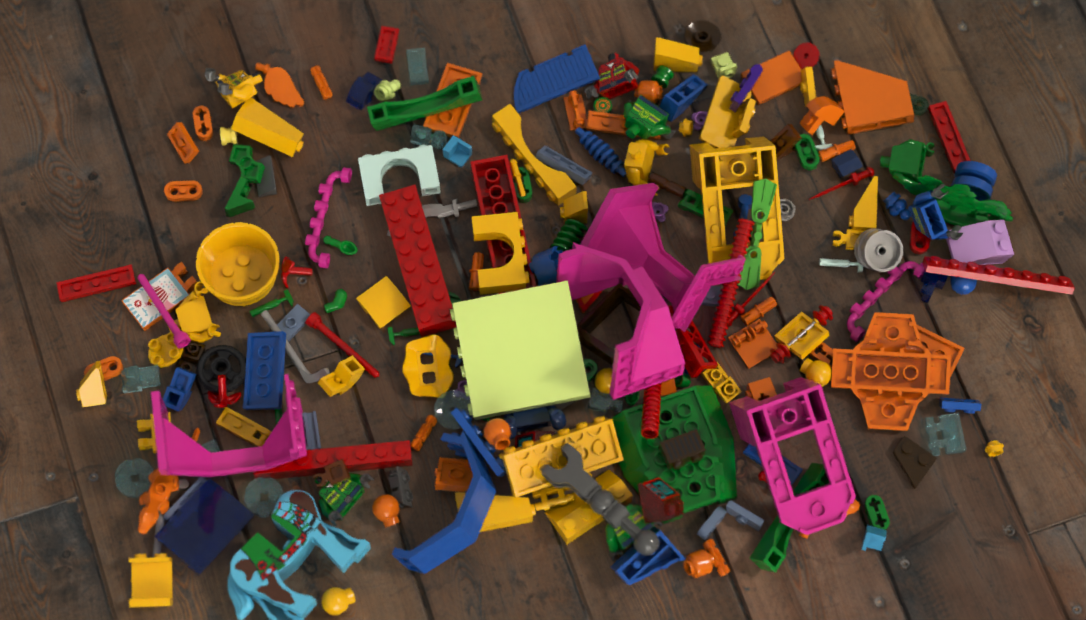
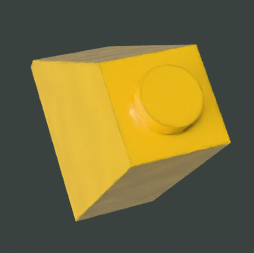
M656 38L653 71H656L658 66L661 65L669 68L672 72L697 73L698 66H702V55H699V48L663 38Z

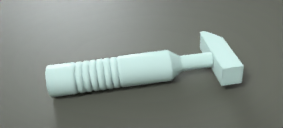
M820 125L816 130L817 138L821 141V145L815 146L817 151L832 146V144H825V135L822 125Z
M819 259V266H857V272H863V266L858 262L842 259Z

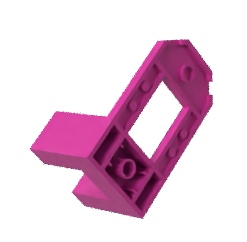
M799 377L783 383L786 391L784 393L761 401L746 396L729 402L740 439L757 448L780 522L805 535H809L844 522L848 508L853 503L856 495L821 384ZM812 429L829 484L794 496L777 442Z

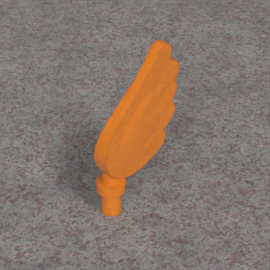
M256 64L255 70L266 74L264 88L266 94L272 95L275 102H280L282 105H287L290 108H294L296 105H304V100L295 88L289 74L283 68H271L269 64Z

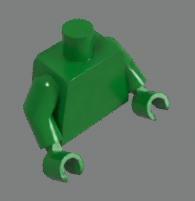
M909 139L893 146L891 156H881L880 166L889 167V172L893 179L903 186L907 183L918 184L920 182H918L917 177L923 174L925 157H931L935 153L931 151L935 145L932 142L925 145L923 142Z

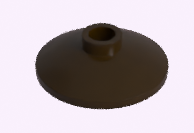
M700 20L688 25L684 38L687 45L699 48V52H709L719 45L721 33L713 23Z

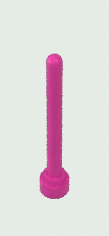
M139 274V282L174 334L173 342L177 348L186 347L191 342L190 337L186 332L180 331L145 275Z

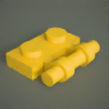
M552 485L532 492L534 500L538 498L542 500V502L535 503L536 511L542 509L545 511L550 510L551 507L560 504L561 506L568 505V502L575 501L573 493L565 495V491L570 490V488H556ZM558 493L559 497L548 500L549 495Z

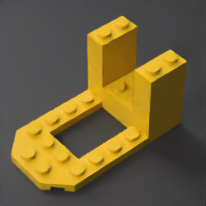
M764 136L745 138V145L717 149L713 148L709 143L691 144L692 179L702 192L708 264L730 259L729 254L732 253L730 249L733 248L732 244L726 245L722 190L753 186V181L764 178L777 184L768 218L765 222L761 223L763 241H759L758 246L762 253L760 280L767 279L776 266L784 260L775 145ZM752 251L750 256L755 257L756 251Z

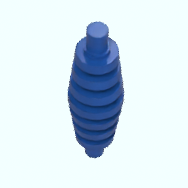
M581 127L575 130V133L580 137L579 142L582 145L585 144L584 148L589 150V154L593 156L594 160L599 161L601 165H605V168L608 170L611 169V172L614 174L619 173L623 178L627 176L623 167L624 162L619 160V156L615 154L612 148L610 149L609 144L599 139L598 136L593 135L591 131L585 132Z

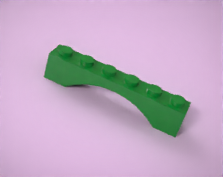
M475 76L455 81L448 87L423 97L405 101L382 102L369 106L367 109L371 125L376 131L483 99L478 81Z
M811 463L793 490L794 496L829 484L824 465ZM777 515L749 558L761 570L776 573L786 557L788 541L794 529L781 523Z

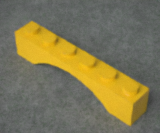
M511 104L492 115L491 125L495 132H499L503 136L504 143L508 147L511 146L518 160L523 161L524 167L528 170L529 174H533L536 178L537 185L546 190V195L551 202H555L559 206L563 203V200L576 194L577 186L565 172L546 166L530 152L522 136L521 116Z

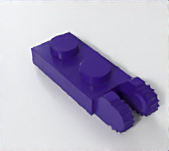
M759 64L752 66L747 79L744 78L739 86L741 88L739 93L735 91L730 101H732L729 109L734 112L738 110L763 71L762 66Z

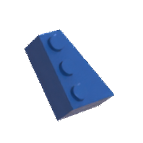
M655 526L650 529L659 538V547L654 553L643 555L637 552L633 545L610 566L627 585L640 581L660 569H665L669 565L685 559L662 531Z

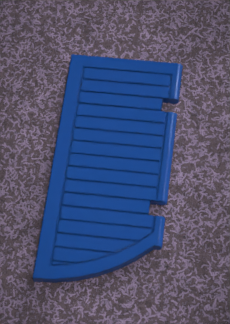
M586 44L573 49V54L570 56L565 52L533 66L535 71L530 72L529 69L518 72L519 75L514 88V103L518 114L600 79Z

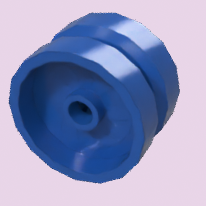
M963 161L957 164L955 178L951 186L954 184L968 185L970 191L976 194L975 199L990 200L993 192L992 187H994L997 179V173L990 166L983 163Z

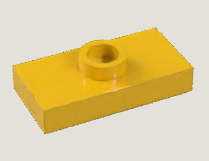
M805 67L801 70L802 82L800 83L801 93H804L805 107L808 102L816 98L812 67Z

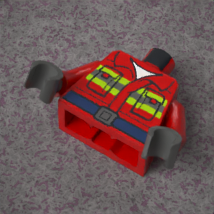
M611 53L608 55V63L599 67L600 79L596 80L593 86L587 87L584 92L588 99L591 96L598 97V93H600L603 97L610 100L637 89L636 79L639 78V69L632 62L619 58L617 53Z

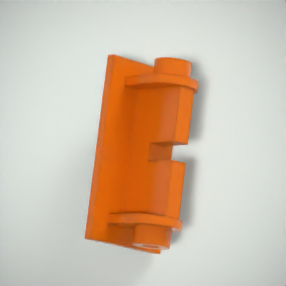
M570 91L569 95L564 97L570 131L576 130L578 127L585 129L587 117L582 94Z

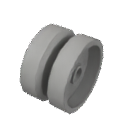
M878 228L868 229L857 238L854 245V255L857 262L863 267L878 272H888L901 262L903 245L900 238L893 232Z

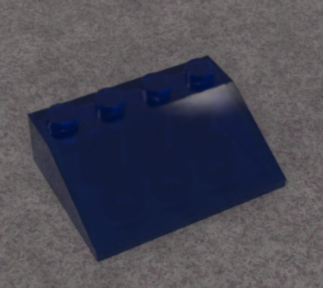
M209 478L154 537L199 577L253 519L254 514Z

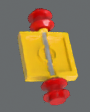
M820 305L819 312H812L814 319H811L801 311L774 335L775 340L779 343L776 344V350L770 349L772 360L783 364L784 357H791L790 351L803 360L830 336L829 331L822 326L827 325V319L833 320L832 310L828 306Z

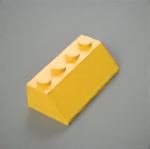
M607 470L595 478L598 484L602 486V490L609 491L614 496V499L623 506L632 502V493L624 482L611 470ZM573 493L575 501L568 502V505L561 506V504L553 506L550 510L544 512L566 544H569L605 520L603 515L595 513L591 509L590 504L588 505L576 493Z

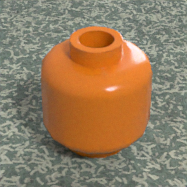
M640 81L638 88L634 89V96L637 99L642 95L654 104H657L662 99V86H659L657 81Z
M703 549L689 553L683 562L685 572L694 578L709 574L713 569L714 558Z

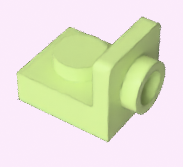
M728 52L711 58V64L718 79L721 76L731 78L736 74L737 65L732 62Z

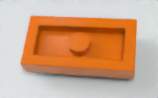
M176 122L167 133V136L182 161L190 163L200 151L183 123Z

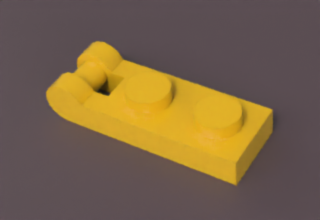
M228 407L223 410L216 421L217 426L255 447L263 446L271 434V431ZM257 432L262 434L259 439L254 437Z

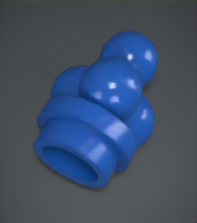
M891 193L883 201L886 204L885 207L889 208L890 215L897 216L900 213V217L903 220H908L911 215L909 209H906V200L899 199L901 197L900 194Z

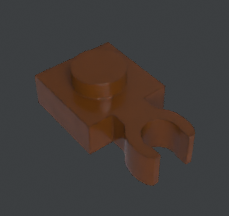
M343 459L325 466L326 473H318L313 476L314 479L322 478V482L317 484V487H324L327 482L334 486L351 478Z

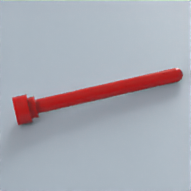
M313 312L305 321L306 325L311 329H318L349 357L354 356L374 378L379 377V371L322 323L320 315Z

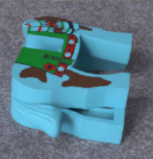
M292 490L284 493L278 499L271 516L275 528L290 539L283 546V551L281 552L257 532L232 558L227 586L237 619H245L253 610V601H255L262 607L269 620H304L317 605L316 600L310 595H303L292 591L282 581L287 579L302 565L315 545L320 547L344 573L353 562H360L371 549L370 543L366 540L353 538L343 530L324 523L321 520L315 501L309 493L302 490Z

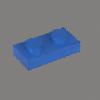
M939 398V406L946 412L963 410L964 413L974 414L975 411H981L982 403L979 400Z

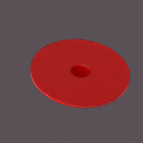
M802 43L795 49L793 57L801 69L814 67L819 60V50L812 43Z

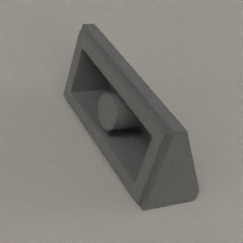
M266 156L256 161L265 166L261 183H257L259 197L277 194L271 156Z

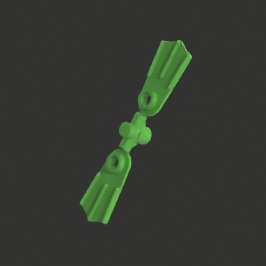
M767 178L753 181L751 218L756 223L754 224L753 231L750 232L752 235L751 246L746 249L747 255L744 256L746 260L743 272H740L742 280H739L740 283L737 284L746 290L759 287L762 253L758 246L762 238L761 223L765 222L768 218L777 184ZM759 212H763L762 218L757 217ZM752 251H756L755 257L750 256Z

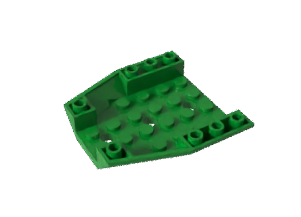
M693 386L661 397L660 416L662 413H669L672 418L669 421H663L660 417L659 435L653 439H648L641 435L643 404L624 410L611 418L624 459L618 462L623 476L663 524L681 519L684 513L715 502H718L720 505L737 499L734 437L713 386ZM697 429L706 449L703 459L692 463V461L684 463L683 467L676 470L673 468L667 469L659 450L660 442ZM659 477L680 495L662 501L642 483ZM691 484H698L700 491L697 493L691 492L689 489Z

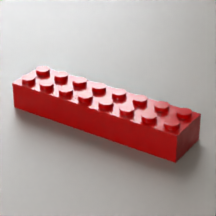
M502 155L470 161L480 216L518 212V219H520L521 214L508 156ZM523 228V230H520V236H524L525 240L522 254L527 256V265H524V271L529 273V283H526L527 289L537 286L534 273H532L529 267L531 259ZM496 239L486 240L492 268H499L510 262L514 253L506 242Z
M416 185L379 195L421 338L457 327L456 320L452 321L450 309H453Z

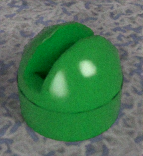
M683 372V375L675 377L676 387H689L691 384L690 375Z

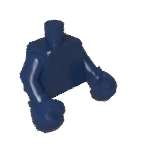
M554 405L504 415V420L511 429L509 439L515 438L519 432L551 427V425L554 430H560L566 425L564 412L557 409Z

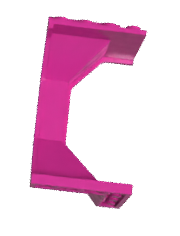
M654 183L610 189L580 245L626 259L629 264L643 266L659 293L672 303L674 310L672 322L674 328H680L685 332L711 286L742 280L738 274L743 270L746 258L738 255L735 259L701 265L695 276L663 248L652 207V199L659 187Z
M573 243L572 250L559 254L556 283L568 281L571 300L616 286L619 283L623 286L627 284L641 306L633 338L628 342L615 346L610 396L613 400L683 375L685 361L668 305L643 266L629 264L626 259Z
M288 374L284 375L287 410L263 446L214 453L203 448L170 423L168 410L160 392H151L158 466L161 475L225 476L268 470L307 456L302 419L303 410L300 397L297 398L294 380H290Z

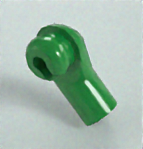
M336 290L333 302L324 304L326 314L344 307L347 300L345 290Z

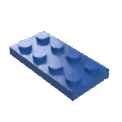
M286 332L248 333L243 400L244 410L282 409Z
M454 409L451 414L496 475L503 477L507 474L503 459L496 457L494 454L496 449L488 441H484L482 430L476 425L473 426L470 422L473 418L467 410Z

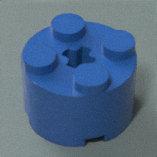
M557 246L534 254L532 262L529 263L532 273H535L538 279V286L556 283L558 257L560 253H563L562 249L557 250Z

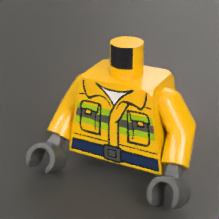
M213 68L205 69L206 79L210 82L216 80L218 92L232 108L256 95L257 91L254 85L262 82L258 72L248 76L243 70H240L229 76H224L221 74L215 75L216 70Z

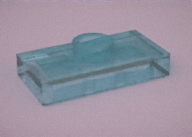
M425 48L407 49L410 85L429 83Z

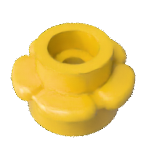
M687 118L679 124V132L684 137L692 135L693 121L687 120Z
M997 440L990 441L985 447V452L988 453L989 457L1001 455L1004 452V445Z

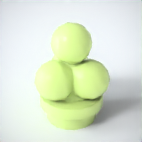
M382 80L374 89V95L380 101L393 99L395 91L400 89L401 84L398 80H392L391 82Z

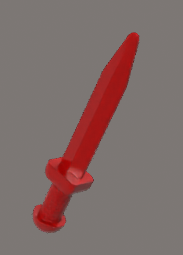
M867 167L866 170L858 174L855 172L851 173L849 180L820 192L809 200L825 195L851 182L856 186L860 180L867 177L872 178L875 173L874 169Z
M775 272L741 305L737 303L734 306L733 312L730 313L731 318L728 320L730 324H727V327L732 326L731 323L739 315L745 313L744 307L768 283Z

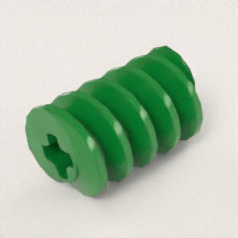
M565 220L561 231L557 233V237L554 238L550 248L557 246V250L562 249L563 252L572 249L573 243L580 244V239L577 237H584L581 231L586 232L588 228L577 220Z

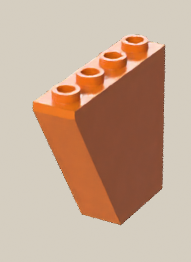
M834 61V68H831L832 78L837 81V84L834 85L836 96L840 95L841 101H838V104L845 111L841 121L843 129L847 128L848 135L914 122V111L907 81L842 61Z

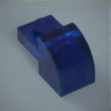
M367 72L362 78L359 76L353 83L346 102L362 111L372 100L374 89L382 79L370 72Z
M924 272L921 282H924L920 291L923 294L921 301L928 303L935 287L942 290L948 275Z

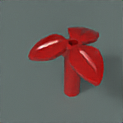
M285 256L281 264V279L284 286L289 288L287 285V276L289 274L312 276V268L294 267L295 263Z
M218 375V393L208 390V399L211 403H215L214 407L226 408L228 407L227 404L232 405L241 397V392L226 396L225 375Z

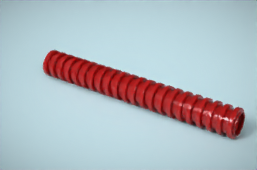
M743 218L738 219L737 222L739 224L736 225V236L733 237L734 242H732L733 248L730 249L732 251L729 254L730 259H735L738 255L743 257L747 255L746 249L749 248L747 244L750 243L749 237L752 236L750 232L753 231L752 226L755 224L753 221ZM739 280L722 284L723 288L720 289L722 293L719 294L720 300L717 301L719 305L716 306L717 312L714 313L716 317L713 318L714 323L711 325L713 329H710V341H707V344L710 346L724 347L723 342L726 340L724 336H727L726 330L729 328L727 324H730L728 320L731 318L730 313L733 312L731 308L734 307L733 301L736 300L734 296L737 295L736 289L739 288L737 286L740 283Z
M662 382L644 389L641 435L648 439L656 438L659 435Z

